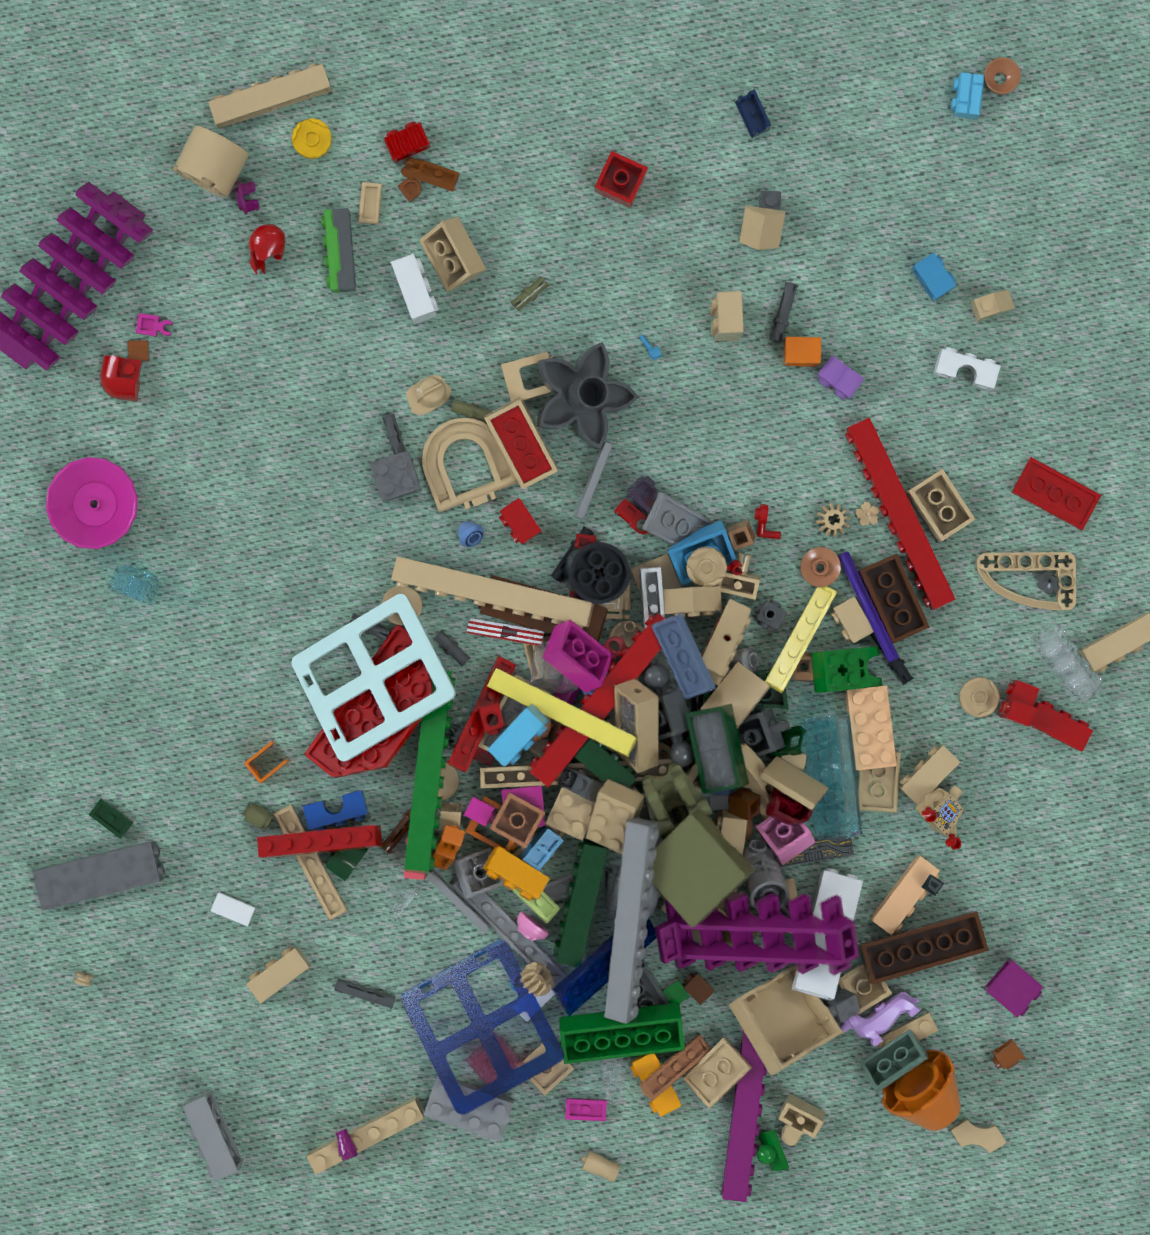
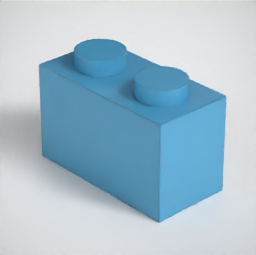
M935 253L927 256L911 268L933 302L956 286L953 274L946 271L943 259L939 255L936 256Z

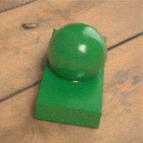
M763 1130L759 1132V1139L762 1144L757 1150L759 1162L766 1165L769 1164L772 1171L788 1169L789 1165L776 1131Z

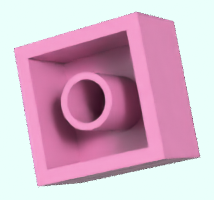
M769 817L756 826L761 838L766 841L767 846L782 865L815 843L812 833L804 823L792 826Z

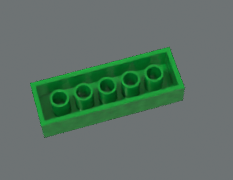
M679 1003L638 1007L636 1018L627 1024L605 1018V1011L559 1017L564 1064L685 1050Z

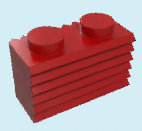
M415 121L405 125V129L400 131L397 129L392 130L386 134L387 137H384L394 163L431 148L421 122L417 124Z

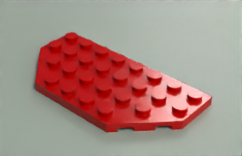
M400 625L394 627L372 658L376 666L412 645V639L407 630ZM422 659L410 664L384 681L398 712L406 710L433 694L432 679ZM370 689L336 708L334 711V716L348 743L385 721ZM422 718L349 761H341L337 758L322 728L304 753V756L333 778L387 768ZM336 729L331 730L336 741L340 736Z

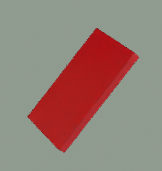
M1032 457L1029 458L1011 491L1012 494L1081 531L1084 529L1101 497V494Z

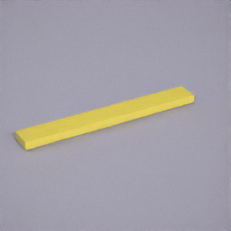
M497 668L487 685L489 688L527 707L533 704L545 716L626 756H629L637 740L635 736Z

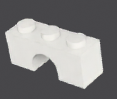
M949 347L939 352L933 375L953 380L960 367H967L973 372L972 386L989 391L995 388L1001 365L996 364V361L987 358L984 361L976 359L977 356L971 353L962 355L957 353L958 350Z

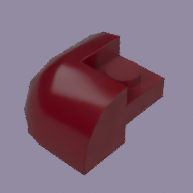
M773 787L771 799L766 805L765 812L766 815L782 823L795 826L803 824L810 819L813 810Z

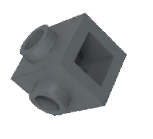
M771 599L770 602L764 601L763 604L759 603L754 613L757 614L755 619L759 621L758 625L767 630L769 627L778 630L787 612L780 608L781 604ZM768 611L772 612L771 618L767 617Z

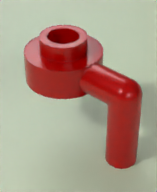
M760 504L759 508H755L754 519L758 520L757 536L780 540L781 532L765 530L768 518V505Z

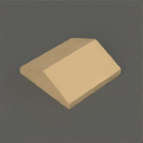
M745 205L739 242L757 250L779 248L785 211Z
M864 964L839 978L838 984L841 989L845 988L856 994L860 1012L857 1013L858 1015L892 995L885 981L873 985L869 984Z

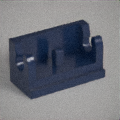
M755 89L749 91L746 96H739L735 104L751 138L769 131L771 123Z

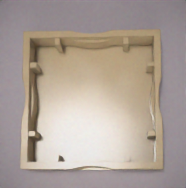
M797 964L729 1004L730 1009L771 1076L842 1033L830 1011L819 997L791 990Z

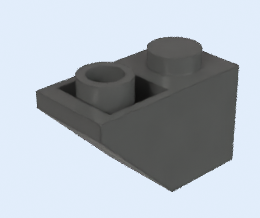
M568 766L565 767L558 782V785L595 803L598 792L604 785L602 782Z

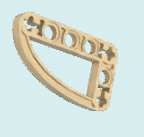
M1069 552L983 553L976 559L977 572L982 581L995 593L1010 601L1047 610H1071L1076 605V560L1074 555ZM1054 555H1057L1056 559H1064L1067 556L1071 563H1068L1067 567H1065L1064 563H1056L1057 568H1055L1056 560ZM984 556L987 557V560H995L994 556H997V568H994L995 564H988L987 568H984V564H980V560H984ZM1003 556H1007L1011 560V564L1007 568L1002 567L1000 564V559ZM1023 556H1028L1031 559L1030 566L1026 568L1020 564V559ZM1043 556H1048L1051 559L1050 566L1043 567L1040 560ZM1056 570L1060 586L1059 591L1056 592V602L1041 601L1015 594L996 583L988 571ZM1065 575L1071 578V584L1068 587H1064L1061 584V578ZM1061 590H1071V593H1067V598L1071 599V603L1067 607L1061 603V599H1065V593H1061Z

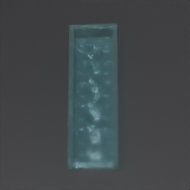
M849 713L802 718L803 728L806 730L804 740L808 775L829 788L813 809L815 839L845 838L863 834Z

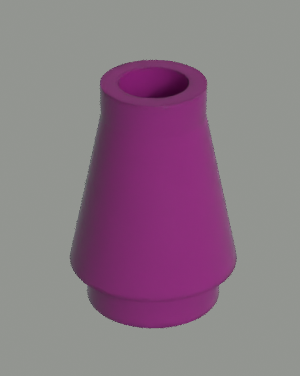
M347 1129L336 1132L338 1153L342 1161L358 1156V1148Z

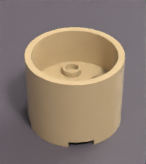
M195 125L173 167V171L212 194L228 198L249 157V153L225 137Z

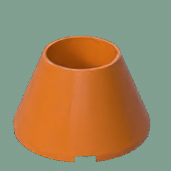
M927 1050L928 1058L882 1089L884 1095L881 1100L889 1113L926 1130L938 1131L950 1125L957 1118L961 1109V1102L952 1060L942 1051Z

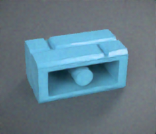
M962 72L958 78L954 79L953 90L956 91V96L952 98L950 108L954 110V117L977 119L980 116L984 75Z

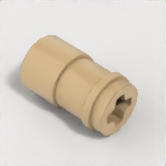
M590 1150L587 1156H583L581 1159L584 1162L582 1170L603 1177L609 1182L615 1181L621 1167L617 1162L605 1159L603 1156Z

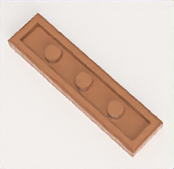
M700 1034L684 1045L685 1050L677 1051L639 1084L650 1101L656 1099L711 1050Z

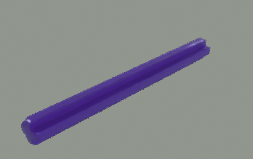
M849 552L842 553L838 558L888 662L895 661L899 658V655Z

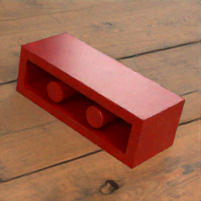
M1044 700L1042 703L1036 702L1034 707L1037 709L1030 726L1077 751L1083 752L1094 731L1088 728L1090 724L1080 719L1078 721L1071 719L1072 715L1063 710H1060V712L1053 709L1054 705Z

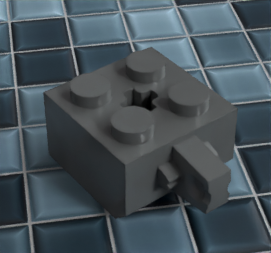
M769 709L746 717L737 730L741 745L742 743L746 744L757 756H761L786 747L781 731L789 729L790 725L788 720L777 723L773 709Z

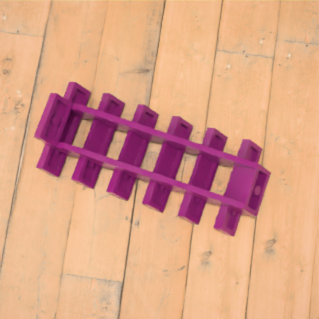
M90 182L77 189L75 196L91 207L87 219L71 207L59 214L57 222L72 232L69 243H65L52 232L40 240L38 247L53 257L54 260L50 269L34 258L21 266L19 272L35 283L31 295L15 283L3 291L1 298L17 310L13 320L0 311V351L24 369H28L31 365L37 363L47 371L59 361L61 356L48 347L49 344L56 338L62 344L67 345L77 337L79 331L66 321L73 312L85 320L96 311L97 305L85 297L91 287L103 295L114 286L116 280L104 272L110 261L122 269L133 260L134 254L122 246L125 240L130 236L138 243H141L152 234L153 229L143 222L146 215L114 191L106 195ZM100 215L119 228L115 240L94 225ZM82 240L101 254L96 265L76 251ZM63 266L82 279L78 291L57 276ZM45 291L63 304L59 316L38 301ZM26 317L45 330L41 341L20 326Z
M740 892L725 900L728 917L720 913L717 907L702 923L694 928H691L670 902L664 898L667 921L655 926L660 961L667 964L674 960L675 967L678 969L696 962V959L704 960L705 968L710 971L725 964L726 961H735L736 969L740 972L756 965L757 962H766L767 971L771 973L787 966L788 963H797L798 972L801 974L815 969L819 964H828L829 973L835 976L850 968V961L859 957L855 923L850 918L844 916L842 898L837 894L820 902L821 920L812 914L810 896L805 893L788 902L789 919L780 913L778 895L771 893L757 900L758 918L749 912L747 895ZM691 929L700 930L702 946L693 941ZM721 930L730 931L733 947L723 942ZM752 931L761 932L764 949L754 943ZM783 932L793 933L795 950L785 944ZM815 933L824 934L826 950L816 945Z

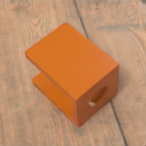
M785 337L783 366L817 367L821 363L820 337Z
M275 740L268 743L244 763L260 784L264 783L291 761L289 758L284 760L264 777L255 768L252 762L276 743Z

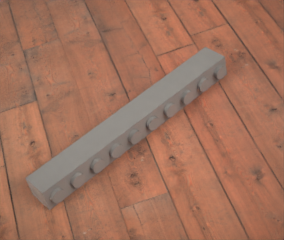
M636 817L626 822L605 1008V1018L626 1024L636 1018L638 1014L637 999L641 991L639 982L643 973L641 965L645 955L646 922L650 914L648 905L652 896L650 887L654 877L655 844L659 836L657 822Z

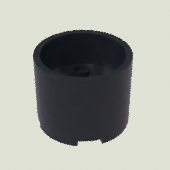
M594 541L585 542L575 547L567 556L563 569L564 580L568 589L576 597L594 604H604L619 598L627 589L631 574L626 556L621 550L611 544ZM601 568L600 572L603 573L602 576H597L595 578L596 573H594V570H599Z

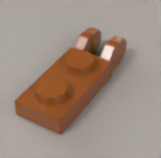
M407 158L405 166L401 170V174L405 178H415L454 192L460 175L459 172L413 158Z

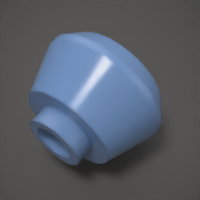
M472 521L463 522L458 529L461 545L473 547L479 544L484 536L483 527Z

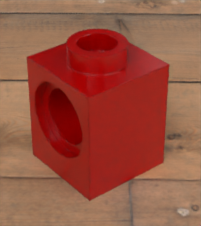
M499 703L478 709L483 732H489V736L501 733L500 729H504L505 725ZM487 716H495L497 724L494 726L489 725L486 721Z

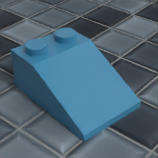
M721 520L700 528L667 549L681 585L692 582L687 574V559L698 548L707 546L719 550L725 557L727 565L732 560H737Z

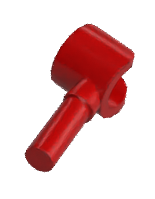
M732 560L727 565V571H732L734 575H741L743 571L737 567H742V564L738 560Z

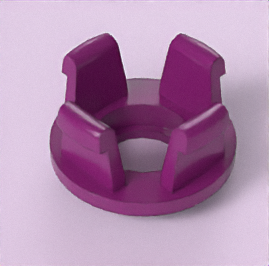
M253 181L242 184L237 182L238 187L235 188L239 210H243L245 215H248V212L259 210L258 200H245L244 195L256 190L255 183Z

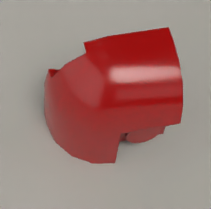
M104 355L100 374L103 390L110 397L138 402L142 361Z

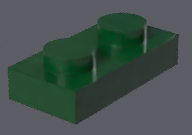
M103 798L98 801L89 813V816L120 839L124 837L134 823Z

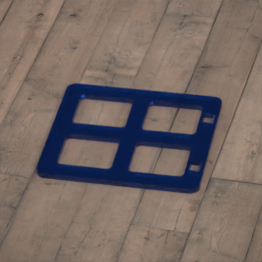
M505 940L493 942L406 990L401 996L404 1008L455 1111L460 1115L472 1112L557 1065L564 1059V1051L533 993L529 994L527 988H523L524 983L520 981L522 970L509 944ZM487 953L489 959L479 964L476 958ZM500 959L518 997L505 1006L485 1015L467 980V976L486 964ZM432 983L434 989L424 994L422 988ZM448 985H453L470 1019V1024L447 1038L438 1041L420 1007V1001ZM527 1012L545 1047V1052L518 1068L512 1069L494 1034V1029L519 1014ZM479 1038L498 1077L471 1094L464 1095L446 1056L470 1041Z

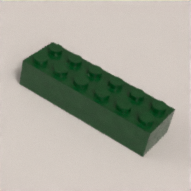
M583 838V842L578 843L576 854L579 859L578 862L573 864L571 874L574 880L573 882L569 881L567 889L569 901L564 902L562 911L565 918L564 921L560 920L558 927L560 939L555 940L553 956H556V963L578 968L581 967L608 853V848L587 838Z

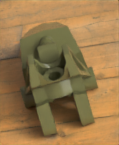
M673 762L670 763L668 773L665 776L654 778L648 773L643 778V787L650 819L658 823V838L662 837L663 841L691 813L700 808L712 821L710 814L713 812L706 797L700 794L680 766ZM685 804L690 812L688 814L686 813L685 809L682 808V806H684ZM672 809L675 810L674 813L677 818L674 821L668 815V812H672Z

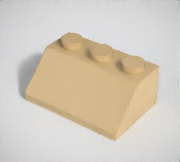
M459 217L442 221L419 239L447 292L476 278L486 270Z

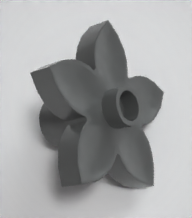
M603 342L585 350L578 358L575 367L565 360L556 358L538 361L542 382L551 392L555 393V396L547 400L542 406L538 415L537 427L559 429L574 422V427L579 437L587 445L595 449H601L608 433V419L605 412L623 410L639 397L625 383L616 380H606L610 361Z

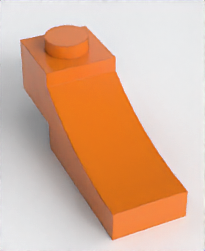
M446 825L442 830L437 847L432 852V857H435L434 867L446 871L454 861L456 852L461 847L465 832L458 826Z

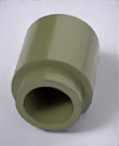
M255 803L252 806L248 804L242 814L245 816L244 821L267 830L274 818L270 811Z

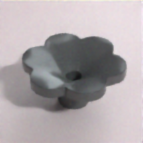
M1045 571L1037 576V586L1040 590H1044L1048 595L1059 591V578L1049 571Z

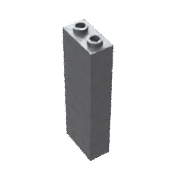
M154 841L33 871L42 911L162 881L163 876H165V869L163 864L159 863L160 849L158 844L155 845Z

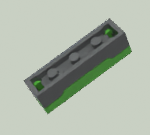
M348 208L324 210L325 216H321L322 228H326V236H323V246L327 248L328 256H324L325 268H329V276H326L327 288H330L332 293L356 291L350 211Z

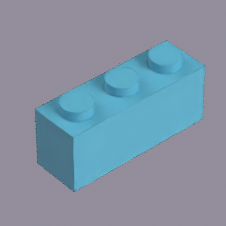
M531 704L526 707L487 750L504 767L510 763L514 765L521 758L520 752L523 749L527 751L534 744L532 741L536 735L540 737L548 729L546 725L550 720Z

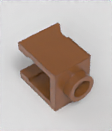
M1012 1039L992 1051L994 1056L992 1061L998 1069L1002 1067L1008 1070L1018 1064V1060L1026 1059Z

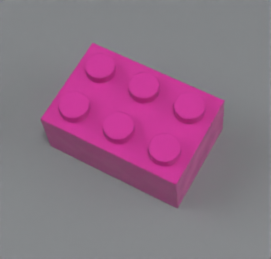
M569 619L554 626L542 658L587 693L602 686L613 654Z

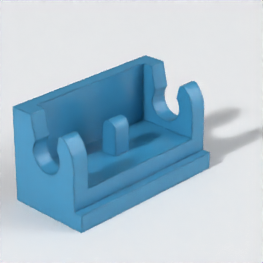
M542 826L527 847L520 853V856L527 864L539 871L564 840L551 830L549 826Z

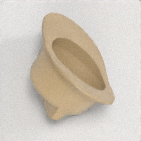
M431 375L417 382L406 393L412 413L424 415L440 407L448 401L451 395V388L439 375Z

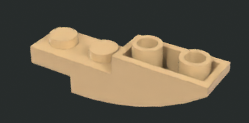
M742 743L741 748L749 784L744 787L751 788L752 792L761 795L760 813L763 819H767L770 816L766 815L765 809L766 805L770 802L774 786L760 778L762 772L767 767L751 748Z

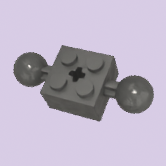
M658 663L650 664L643 672V681L649 688L654 689L658 696V740L671 737L673 743L669 751L671 761L679 766H687L693 762L695 755L692 744L684 741L682 736L683 732L689 730L686 713H689L686 699L681 690L671 693L667 692L665 685L668 682L669 674L663 665Z

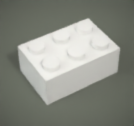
M414 254L392 261L393 270L414 325L437 317L435 311L439 309L434 296H429V292H432L427 277L423 278L421 275L425 271L420 258L416 259Z

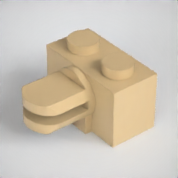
M789 1093L780 1109L778 1118L786 1123L781 1133L782 1141L786 1145L794 1146L799 1142L803 1133L815 1138L824 1122L825 1112Z

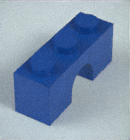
M363 790L342 795L344 805L339 813L330 812L326 808L324 800L304 805L303 810L308 829L321 831L327 829L326 825L332 823L336 827L346 824L345 820L353 818L354 821L365 819V815L369 813Z

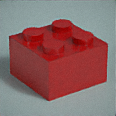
M611 151L594 187V192L631 209L645 179L648 167Z

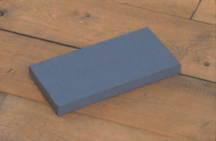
M682 613L651 625L685 699L716 688Z

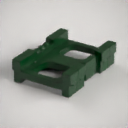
M800 725L781 731L786 747L765 755L771 759L776 758V756L781 757V755H801V746L806 730ZM800 736L798 745L790 747L791 739Z

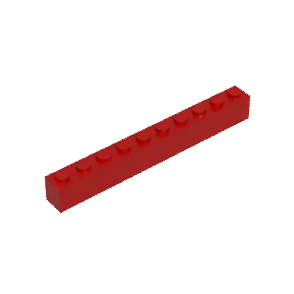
M870 417L846 429L847 433H845L846 440L849 445L853 444L856 450L853 452L854 457L858 463H862L864 467L862 470L863 476L866 481L870 480L873 486L870 488L872 495L875 499H879L881 506H879L880 512L883 517L887 516L890 522L888 524L889 531L892 535H896L899 541L896 543L897 548L907 558L905 560L906 567L909 572L913 571L916 577L913 581L917 589H921L924 594L922 597L926 608L930 607L931 610H935L956 600Z
M658 613L656 616L652 614L644 623L647 627L643 632L639 630L632 638L634 643L630 648L626 646L619 654L622 657L617 664L613 662L607 670L609 674L604 679L602 686L596 688L592 695L588 693L580 702L583 704L580 710L602 721L615 706V686L632 679H637L661 649V645L651 625L664 620V617ZM562 725L555 733L557 736L553 743L549 741L542 749L545 752L540 759L536 757L529 765L532 768L530 773L549 788L589 737Z

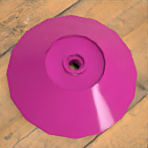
M86 457L68 463L55 474L47 490L46 511L51 526L63 540L78 548L99 549L116 543L128 533L137 515L138 497L133 481L120 466L103 458ZM96 500L98 502V506L96 508H93L92 502Z

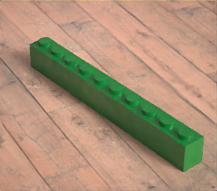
M446 671L455 688L456 678L452 677V671ZM433 683V693H434V692L436 691V686H435L434 683ZM453 699L425 715L421 721L404 866L405 872L430 874V869L434 870L435 857H432V849L437 847V837H434V831L439 829L440 817H437L436 814L437 809H441L442 804L439 788L443 789L444 777L441 776V770L446 768L447 757L443 756L444 749H448L449 737L445 735L446 729H450L451 725L448 709L453 708Z

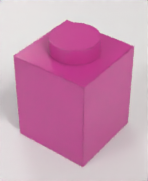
M474 796L464 815L487 826L488 823H493L497 813L494 812L496 807Z

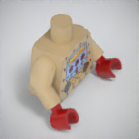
M955 785L948 792L941 788H936L934 791L927 793L924 796V800L915 808L933 830L948 837L945 843L953 850L960 849L962 846L960 838L957 837L956 826L963 812V808L957 802L963 791Z

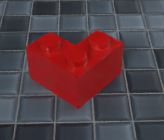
M1013 680V683L1010 682L1006 689L1007 699L1005 702L1002 701L999 707L1000 718L1021 726L1030 727L1037 709L1033 705L1040 688L1019 680Z

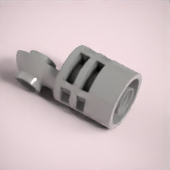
M762 839L751 840L749 846L743 850V857L756 870L744 881L752 906L758 910L757 900L774 893L778 895L779 906L782 908L788 901L789 892L780 865L774 860V854L767 846L766 841Z

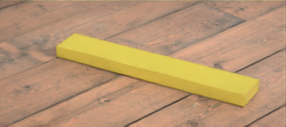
M828 586L816 587L765 680L771 688L780 693L784 691L835 598L837 591Z

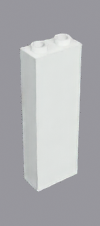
M828 868L827 871H822L811 909L812 914L822 920L820 902L837 894L842 898L844 916L854 920L863 881L858 880V877L855 875L838 874L839 871ZM815 933L816 945L826 950L824 934ZM819 964L818 967L805 974L798 972L797 968L791 990L831 1001L835 998L840 973L835 976L829 973L828 964Z

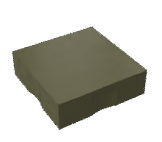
M700 808L691 813L655 848L656 858L653 861L654 877L651 882L690 927L694 928L702 923L722 903L728 894L736 890L756 870L736 848L726 841L721 831Z

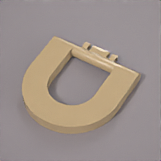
M457 418L447 421L436 428L426 441L422 455V465L439 513L461 504L465 505L466 510L471 509L470 501L476 507L489 502L488 494L491 500L496 499L495 491L518 483L489 426L482 421L472 418ZM470 440L477 443L484 451L495 481L455 495L444 466V455L448 447L454 442Z

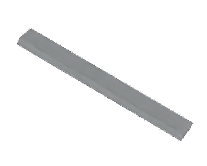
M458 879L451 885L527 964L540 961L542 965H547V969L551 970V975L555 978L553 980L555 985L552 989L563 1000L578 988V985L535 941H531L518 931V924L487 892L466 899Z

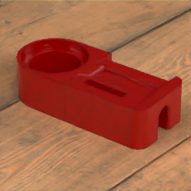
M624 499L615 509L614 513L618 512L622 519L628 524L631 523L629 526L638 534H647V531H640L637 528V522L639 520H646L647 516L628 500Z

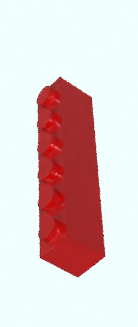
M368 825L257 837L258 858L267 859L382 847L381 826Z

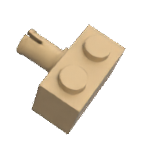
M739 552L738 561H740L742 567L737 568H741L743 573L741 575H734L732 571L726 570L723 580L717 586H720L721 592L756 600L761 576L747 572L752 555L746 553L745 561H743L744 552Z

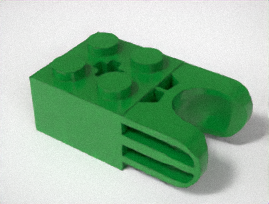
M879 646L812 652L814 692H834L883 686L882 677H873L867 670L868 661L872 657L880 655Z

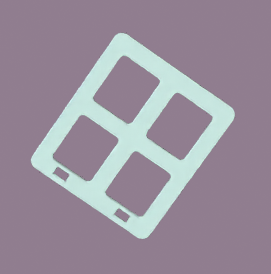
M397 594L295 655L291 662L337 758L341 761H349L451 701L456 695L455 688L409 598L404 594ZM398 613L412 639V645L376 666L361 638V634L391 615ZM347 643L361 670V675L325 696L311 669V664ZM422 659L436 686V691L406 710L398 712L384 681L410 664ZM310 675L314 684L308 686L304 678L305 676ZM370 689L385 721L348 743L333 712L336 708ZM334 729L337 730L340 736L336 741L331 733V730Z

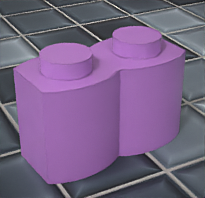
M834 356L830 357L817 375L819 378L818 382L825 388L829 386L835 390L834 394L842 400L845 398L849 400L864 380L862 376Z

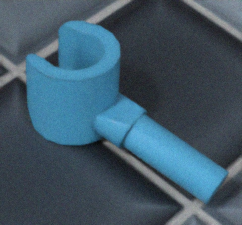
M641 335L639 338L646 346L650 358L653 360L660 358L661 352L659 347L652 348L644 335Z

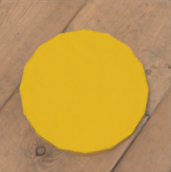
M310 118L303 122L301 121L293 130V146L297 153L304 158H320L331 147V132L321 120Z

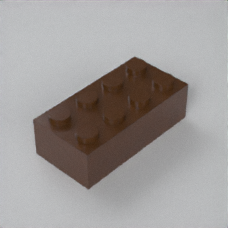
M897 554L858 570L893 644L930 628Z

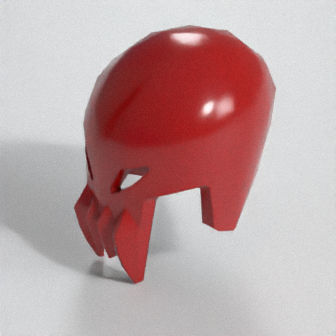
M274 224L261 225L249 237L250 265L256 274H258L257 270H261L263 274L266 273L265 260L273 256L276 260H282L286 240L285 233Z

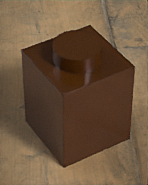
M742 787L729 794L728 813L746 820L753 818L760 813L761 795Z
M691 972L683 980L685 982L683 988L700 1005L715 992L714 988L698 972L695 974Z

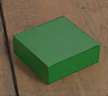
M679 979L662 990L670 1004H680L690 997Z

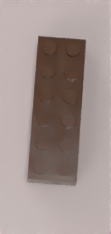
M977 911L967 912L858 944L869 984L872 985L989 951Z

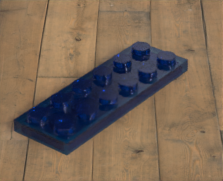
M650 918L646 922L647 936L644 940V948L657 938ZM614 934L552 989L568 1016L576 1012L608 983Z

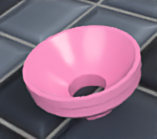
M520 911L517 916L518 931L531 941L543 940L550 934L533 917L524 911Z

